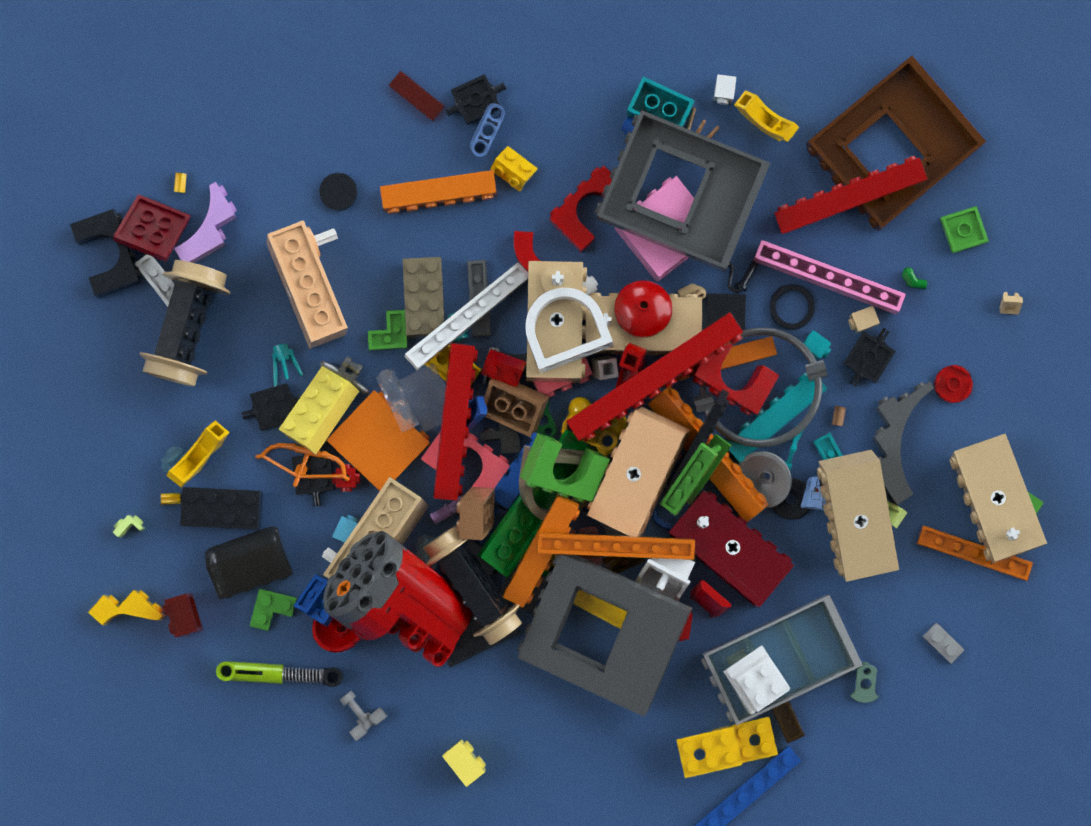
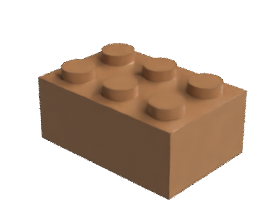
M492 378L484 396L487 406V415L485 417L531 437L538 430L549 396L520 383L515 387Z
M471 487L460 501L457 502V513H460V521H457L456 531L459 532V539L483 540L494 527L495 488Z

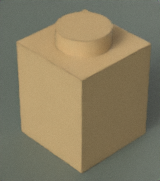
M873 306L852 313L848 320L851 330H855L856 334L880 324Z

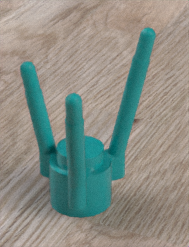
M288 344L274 346V353H272L274 387L278 386L277 359L282 364L286 380L289 379L285 361L289 360V356L299 375L303 376L293 350L288 348Z

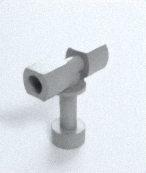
M351 690L339 701L343 706L348 704L359 718L356 721L359 725L349 732L358 741L368 732L367 730L374 724L377 725L385 719L387 714L381 707L372 714L369 712L365 714L355 702L354 698L356 695Z

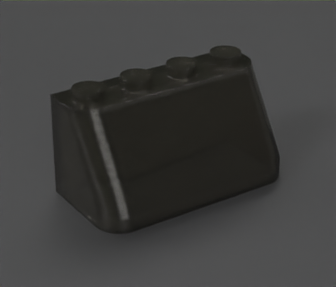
M276 526L213 546L205 552L206 569L219 599L230 598L237 593L250 591L260 585H268L272 581L285 579L293 574L280 531Z

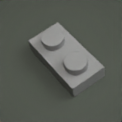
M937 623L922 636L950 664L964 651Z

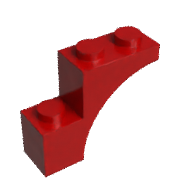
M632 343L625 347L619 363L621 369L615 388L643 370L647 349Z

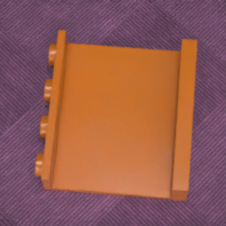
M374 390L326 441L380 491L389 477L396 480L431 443L428 441L430 437L423 430L419 433L414 428L416 424L409 417L405 420L400 415L402 411L395 404L389 405L386 402L388 398L381 391L377 393Z

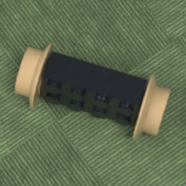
M454 526L423 548L429 556L427 565L431 566L439 561L441 572L449 577L452 588L460 593L463 604L471 609L474 620L482 625L473 634L474 637L484 636L489 645H492L522 624L516 615L519 604L508 608V603L468 545L464 543L468 539H459V532L456 531V526Z

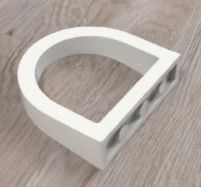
M573 288L550 290L541 295L528 312L526 335L540 374L613 347V340L599 306L589 295ZM562 299L573 300L585 306L593 316L601 338L552 357L544 358L535 334L536 321L540 312L548 304Z

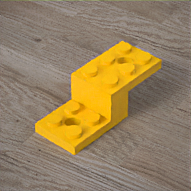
M769 716L746 721L739 725H728L712 729L709 732L676 739L685 778L737 767L745 762L778 755ZM753 734L758 735L760 738V742L755 746L749 742V738ZM697 749L705 751V757L701 760H697L694 757V752Z

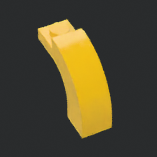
M746 90L734 104L747 120L779 142L781 140L788 142L799 128L795 122L774 113L756 94Z

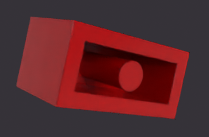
M490 349L481 375L517 387L527 362Z

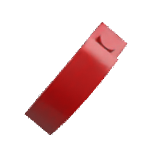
M514 231V252L517 261L528 272L529 261H541L533 251V232Z

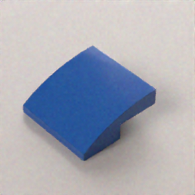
M315 574L294 604V607L328 627L333 617L326 613L323 605L327 580Z

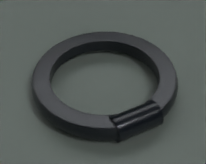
M794 284L780 286L772 294L769 306L773 320L779 326L791 330L805 326L811 320L815 307L811 294L805 288ZM791 290L801 293L808 302L806 317L794 324L784 322L776 312L777 300L786 291Z

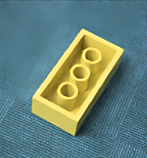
M322 366L279 430L288 438L317 454L359 390L349 381Z

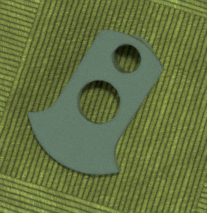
M862 662L863 665L857 668L855 690L850 696L858 702L869 703L879 698L875 693L877 668L868 662ZM869 679L871 681L870 686L862 688L860 686L862 680Z

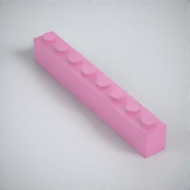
M763 240L759 243L753 259L756 263L895 315L900 311L906 295L900 291Z

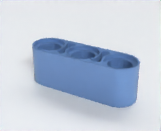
M492 103L488 105L473 135L469 147L476 156L481 157L487 154L503 121L505 111L499 104ZM493 108H499L500 114L497 117L491 116ZM486 125L492 127V131L488 135L483 134L482 131ZM479 142L483 143V150L476 152L474 150L475 145Z

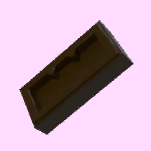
M790 701L771 709L787 743L805 736Z

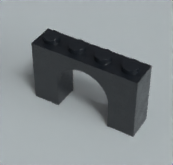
M111 209L72 223L70 226L76 242L82 245L99 238L113 239L123 218L121 213ZM116 242L120 252L116 265L106 272L89 277L92 290L97 298L141 283L140 277L143 276L139 267L135 266L134 260L136 255L133 248L130 249L128 246Z

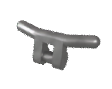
M349 356L345 358L340 368L324 360L320 362V367L323 366L349 381L362 395L369 393V390L356 380L364 366L360 363L356 364ZM347 368L353 370L351 375L345 372Z

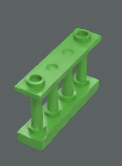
M717 434L714 435L708 446L705 443H701L660 504L675 516L686 502L691 505L732 445Z

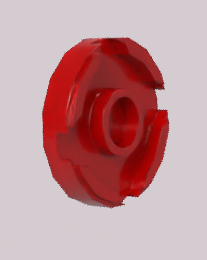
M951 365L938 372L935 377L934 387L938 397L943 401L959 403L967 399L971 394L973 381L970 373L965 368Z

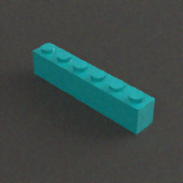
M807 372L798 378L800 383L795 387L791 384L783 391L785 395L781 399L778 397L773 399L769 403L771 407L768 410H760L754 416L756 418L755 421L751 424L747 421L739 428L741 432L738 435L754 440L769 439L811 404L814 397L815 383L814 381L809 382ZM822 383V393H824L827 387ZM728 438L725 440L732 445L728 453L738 464L758 448L744 446Z

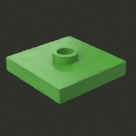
M977 206L939 218L951 254L989 242Z

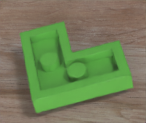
M405 310L386 311L387 330L368 331L369 351L408 349Z
M259 589L250 627L269 631L274 612L293 617L294 604L297 598Z

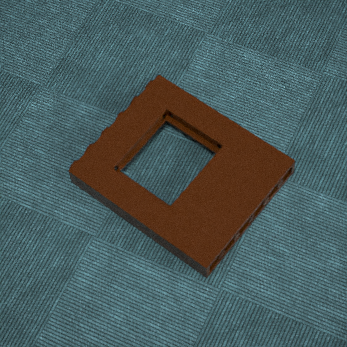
M913 55L806 144L808 153L812 157L816 156L820 161V167L824 171L828 170L832 175V181L836 185L841 183L843 186L850 184L849 180L859 176L861 179L868 177L867 173L869 171L847 145L887 113L923 155L924 158L921 162L928 180L856 207L862 215L865 214L868 217V222L872 228H877L879 231L986 142Z

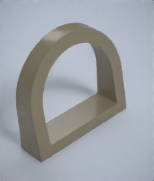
M524 446L520 474L532 446ZM560 449L555 463L579 464L584 451ZM519 475V491L525 506L536 517L544 520L549 509L541 508L536 504L533 498V488L525 484L526 481ZM574 498L571 499L579 503V511H581L588 503L587 500H585L584 502H580L575 500Z

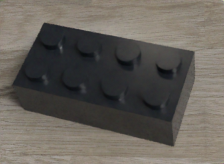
M183 487L180 526L261 530L263 492Z

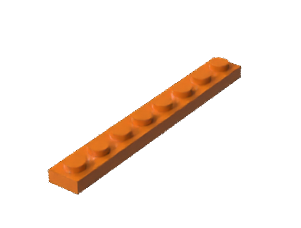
M538 533L537 553L694 560L695 552L694 539Z

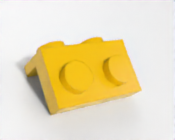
M507 146L495 159L490 169L520 192L538 168Z

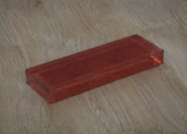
M402 71L389 84L391 89L432 122L445 108L443 104Z

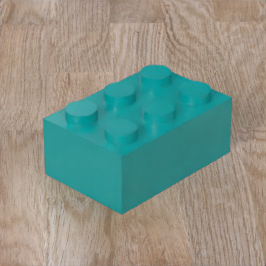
M643 76L627 109L626 116L635 117L642 110L683 127L695 100Z

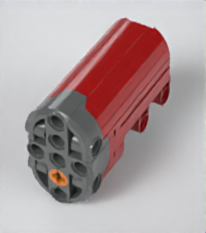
M385 531L368 534L359 542L353 544L350 553L339 563L336 573L328 579L323 597L326 613L361 639L375 640L386 633L395 634L399 630L398 637L402 645L413 652H419L423 648V658L436 667L442 666L452 654L456 643L467 628L472 616L471 609L463 604L462 596L452 588L449 581Z

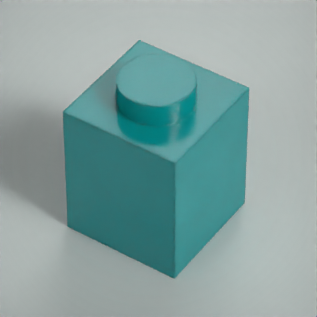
M814 330L810 332L803 342L818 361L821 357L825 359L831 351L829 348L831 342Z

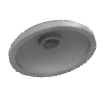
M757 451L750 453L739 463L742 473L753 482L756 490L765 496L766 502L769 504L765 508L774 507L786 499L791 490L792 477L788 466L779 456L767 451ZM765 473H768L770 478H767Z

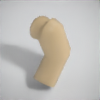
M693 283L677 290L679 297H686L687 294H697L702 299L706 297L705 289Z

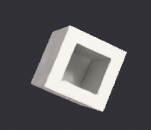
M717 75L713 101H717L720 105H728L733 102L736 77Z
M603 356L591 359L593 378L604 380L619 377L617 359L615 357Z

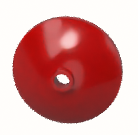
M645 280L635 281L625 286L619 292L614 305L615 318L619 326L628 334L640 338L652 337L662 332L669 324L672 316V302L668 293L660 285ZM646 303L648 307L642 308L640 305Z
M334 618L328 627L313 620L312 633L314 640L322 649L328 652L338 653L349 650L361 640L359 636L348 628L343 632L346 627Z

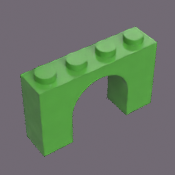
M537 433L520 474V477L526 481L525 484L532 488L539 486L542 490L549 493L556 491L559 495L566 498L570 495L580 502L585 500L593 502L610 459L600 452L586 448L576 471L565 479H555L553 466L562 444L554 438Z

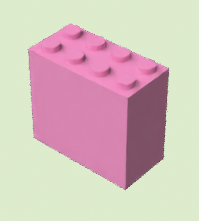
M676 176L673 179L671 177L666 179L658 191L656 189L652 190L644 202L640 200L635 203L684 223L694 197ZM615 227L617 233L656 282L660 281L689 258Z

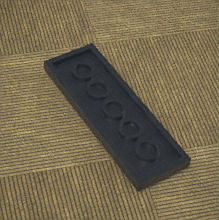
M724 389L720 392L670 479L663 497L666 496L699 445L707 443L719 418L722 417L729 403V400H727L729 392Z

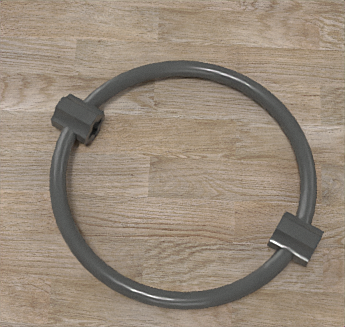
M764 327L742 330L744 333L741 335L742 338L754 335L775 336L788 341L798 348L809 362V364L805 365L809 382L814 381L815 383L813 401L804 419L791 431L776 438L765 440L744 438L729 431L719 421L715 429L729 440L744 446L770 447L782 444L801 433L814 418L821 402L822 378L828 377L824 360L817 362L804 343L784 331ZM703 385L699 386L700 396L693 397L697 413H705L707 417L715 401L713 394L707 393V387Z

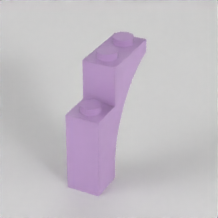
M216 182L209 185L210 206L203 224L191 238L174 248L180 260L196 263L226 246L224 242L227 239L221 229H217L236 219L235 212H237V209L232 201L228 203L225 198L228 194L223 185L219 186Z

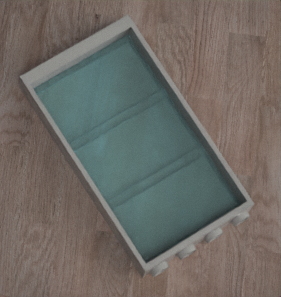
M828 594L702 653L703 658L701 659L705 670L709 669L712 676L709 679L713 687L717 686L720 691L717 696L721 704H726L728 708L726 715L730 723L734 721L736 725L863 665ZM762 645L789 685L790 690L759 712L751 715L745 709L723 671Z

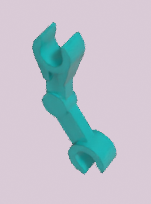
M802 432L792 438L793 443L790 446L787 461H784L789 470H791V461Z

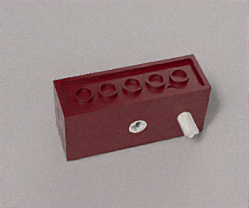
M702 491L667 534L672 538L694 539V557L755 608H760L793 568L792 559L785 553L780 554L777 552L776 549L778 547L771 541L765 542L758 530L747 527V521L741 516L735 517L728 505L718 503L716 501L717 496L711 491ZM734 544L733 549L735 551L729 552L728 545Z

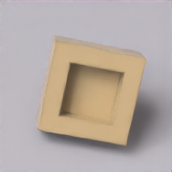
M1004 292L999 307L1000 313L1019 315L1023 298L1018 293H1015L1014 296H1008V293Z

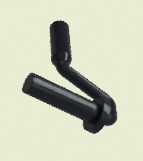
M730 261L728 265L730 267L727 283L728 289L734 293L746 292L748 289L746 285L758 267V263L755 261L750 263L740 282L735 283L737 287L735 288L732 286L734 265Z

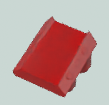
M700 580L690 591V600L696 601L711 614L710 618L722 615L731 607V603L704 580Z

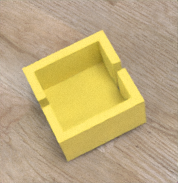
M461 739L447 750L442 757L467 787L485 773L486 769L484 767L486 764L480 756L476 758L472 753L474 751L472 745L468 741L464 742Z

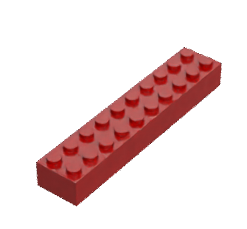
M729 312L567 420V424L579 441L584 440L588 442L597 436L595 434L596 431L599 429L601 431L606 430L612 426L611 421L616 418L621 420L628 415L627 411L633 407L636 410L645 404L643 400L647 397L652 399L661 393L659 389L662 387H671L677 383L676 378L681 375L686 377L693 372L692 368L697 364L699 366L704 365L710 361L709 356L714 353L717 356L726 350L724 346L730 342L734 345L743 339L741 337L744 334L742 329Z

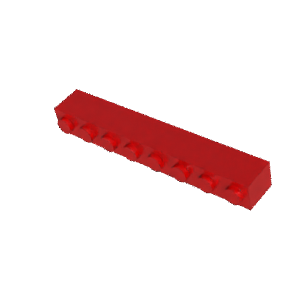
M915 156L904 159L905 163L897 165V162L886 166L887 170L880 173L879 170L867 173L868 177L861 179L860 176L849 180L850 184L843 186L841 183L831 187L832 191L830 192L819 191L813 194L814 198L808 200L806 197L798 199L793 206L789 207L788 204L777 207L778 211L774 212L781 233L791 232L928 180L920 157L917 159Z
M450 343L433 492L435 499L457 501L458 496L462 494V485L459 484L460 477L464 476L465 466L461 464L462 458H466L467 446H464V438L468 439L469 434L466 420H470L471 408H468L469 400L473 399V389L470 388L471 381L475 380L476 370L472 368L473 361L477 362L478 350H475L474 345Z

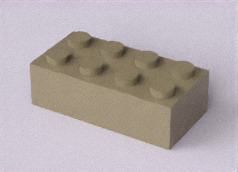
M441 257L403 259L407 338L426 337L445 322Z

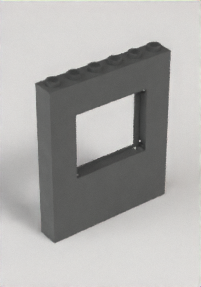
M641 110L639 115H635L631 124L634 126L632 133H627L624 143H627L625 150L621 149L617 157V160L620 161L618 167H613L609 177L612 178L610 186L606 184L602 193L605 196L603 203L599 202L596 207L597 220L725 272L770 163ZM657 149L706 169L684 223L635 204Z
M557 554L553 561L555 565L553 572L550 571L546 578V582H548L546 589L543 588L539 595L541 602L539 606H535L532 612V617H534L532 624L529 623L525 629V634H527L525 641L522 640L517 649L520 652L518 658L645 717L658 691L692 611V607L580 556ZM579 590L627 611L605 665L557 643Z

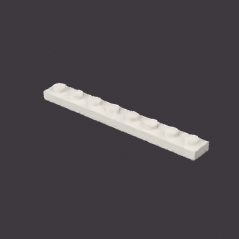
M519 262L516 263L410 349L404 357L416 370L420 369L528 280V272Z

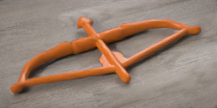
M277 443L270 445L261 454L255 455L256 459L263 458L296 477L293 487H297L300 478H343L345 481L350 480L346 475L345 464L342 460L327 451H318L317 454H314L305 447L297 446L295 443ZM277 448L289 449L296 453L305 454L302 463L297 465L294 472L265 455ZM309 456L335 461L341 467L342 475H306L308 470L306 463Z

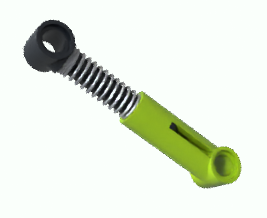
M226 661L220 663L216 669L217 677L223 681L283 684L284 680L286 682L292 681L293 683L295 681L296 683L298 681L305 683L306 681V683L309 682L310 684L316 682L317 684L336 687L344 679L342 670L336 667L314 670V668L307 670L306 668L304 670V668L300 669V667L299 669H293V667L292 669L290 667L286 669L283 664ZM226 665L232 670L231 675L228 677L222 673L223 667ZM238 670L256 671V673L241 674L238 673ZM330 672L338 674L337 682L333 683L329 680Z

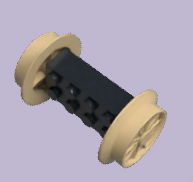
M175 260L172 271L163 272L162 274L164 277L175 281L155 349V355L142 352L139 355L145 360L142 372L168 381L195 387L198 376L207 374V371L191 366V362L195 358L196 345L201 338L200 331L206 321L207 307L212 299L211 293L230 295V291L224 287L227 278L226 274L199 264Z

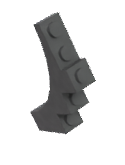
M921 382L914 387L915 391L910 395L906 392L898 397L899 402H897L894 396L890 399L886 396L877 402L879 406L875 408L888 428L882 426L876 430V435L872 439L884 455V458L881 455L878 458L881 463L885 492L895 505L900 504L913 495L902 469L901 439L906 421L913 408L927 393L934 389L930 382L927 384Z

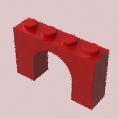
M604 165L601 168L597 167L590 174L592 177L587 182L583 180L577 186V192L573 195L570 193L563 200L564 204L560 208L557 206L550 212L551 217L549 221L580 253L595 240V236L579 221L576 209L580 201L587 196L599 195L605 198L602 193L606 184L610 186L612 178H609L611 172Z
M730 343L724 346L726 350L716 356L714 353L709 356L710 361L704 365L699 366L697 364L692 368L693 372L689 376L693 378L692 381L695 384L706 386L709 388L708 391L715 396H719L722 389L729 392L727 400H729L728 404L731 406L736 405L740 408L739 411L747 416L759 413L779 377L777 373L768 367L760 365L756 367L748 383L742 389L735 391L727 387L721 377V367L733 346Z

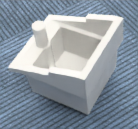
M651 558L642 567L635 582L678 601L690 583L688 577L695 562L687 559Z
M762 645L723 671L745 709L751 715L759 712L790 690L789 685Z

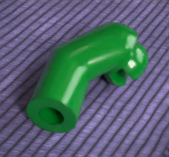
M910 267L903 270L902 278L908 287L926 290L927 280L917 279L913 269Z

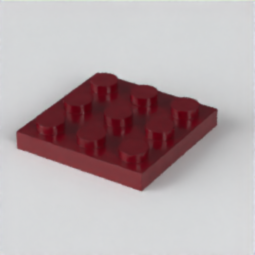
M138 194L115 232L113 241L167 262L187 227L191 215Z

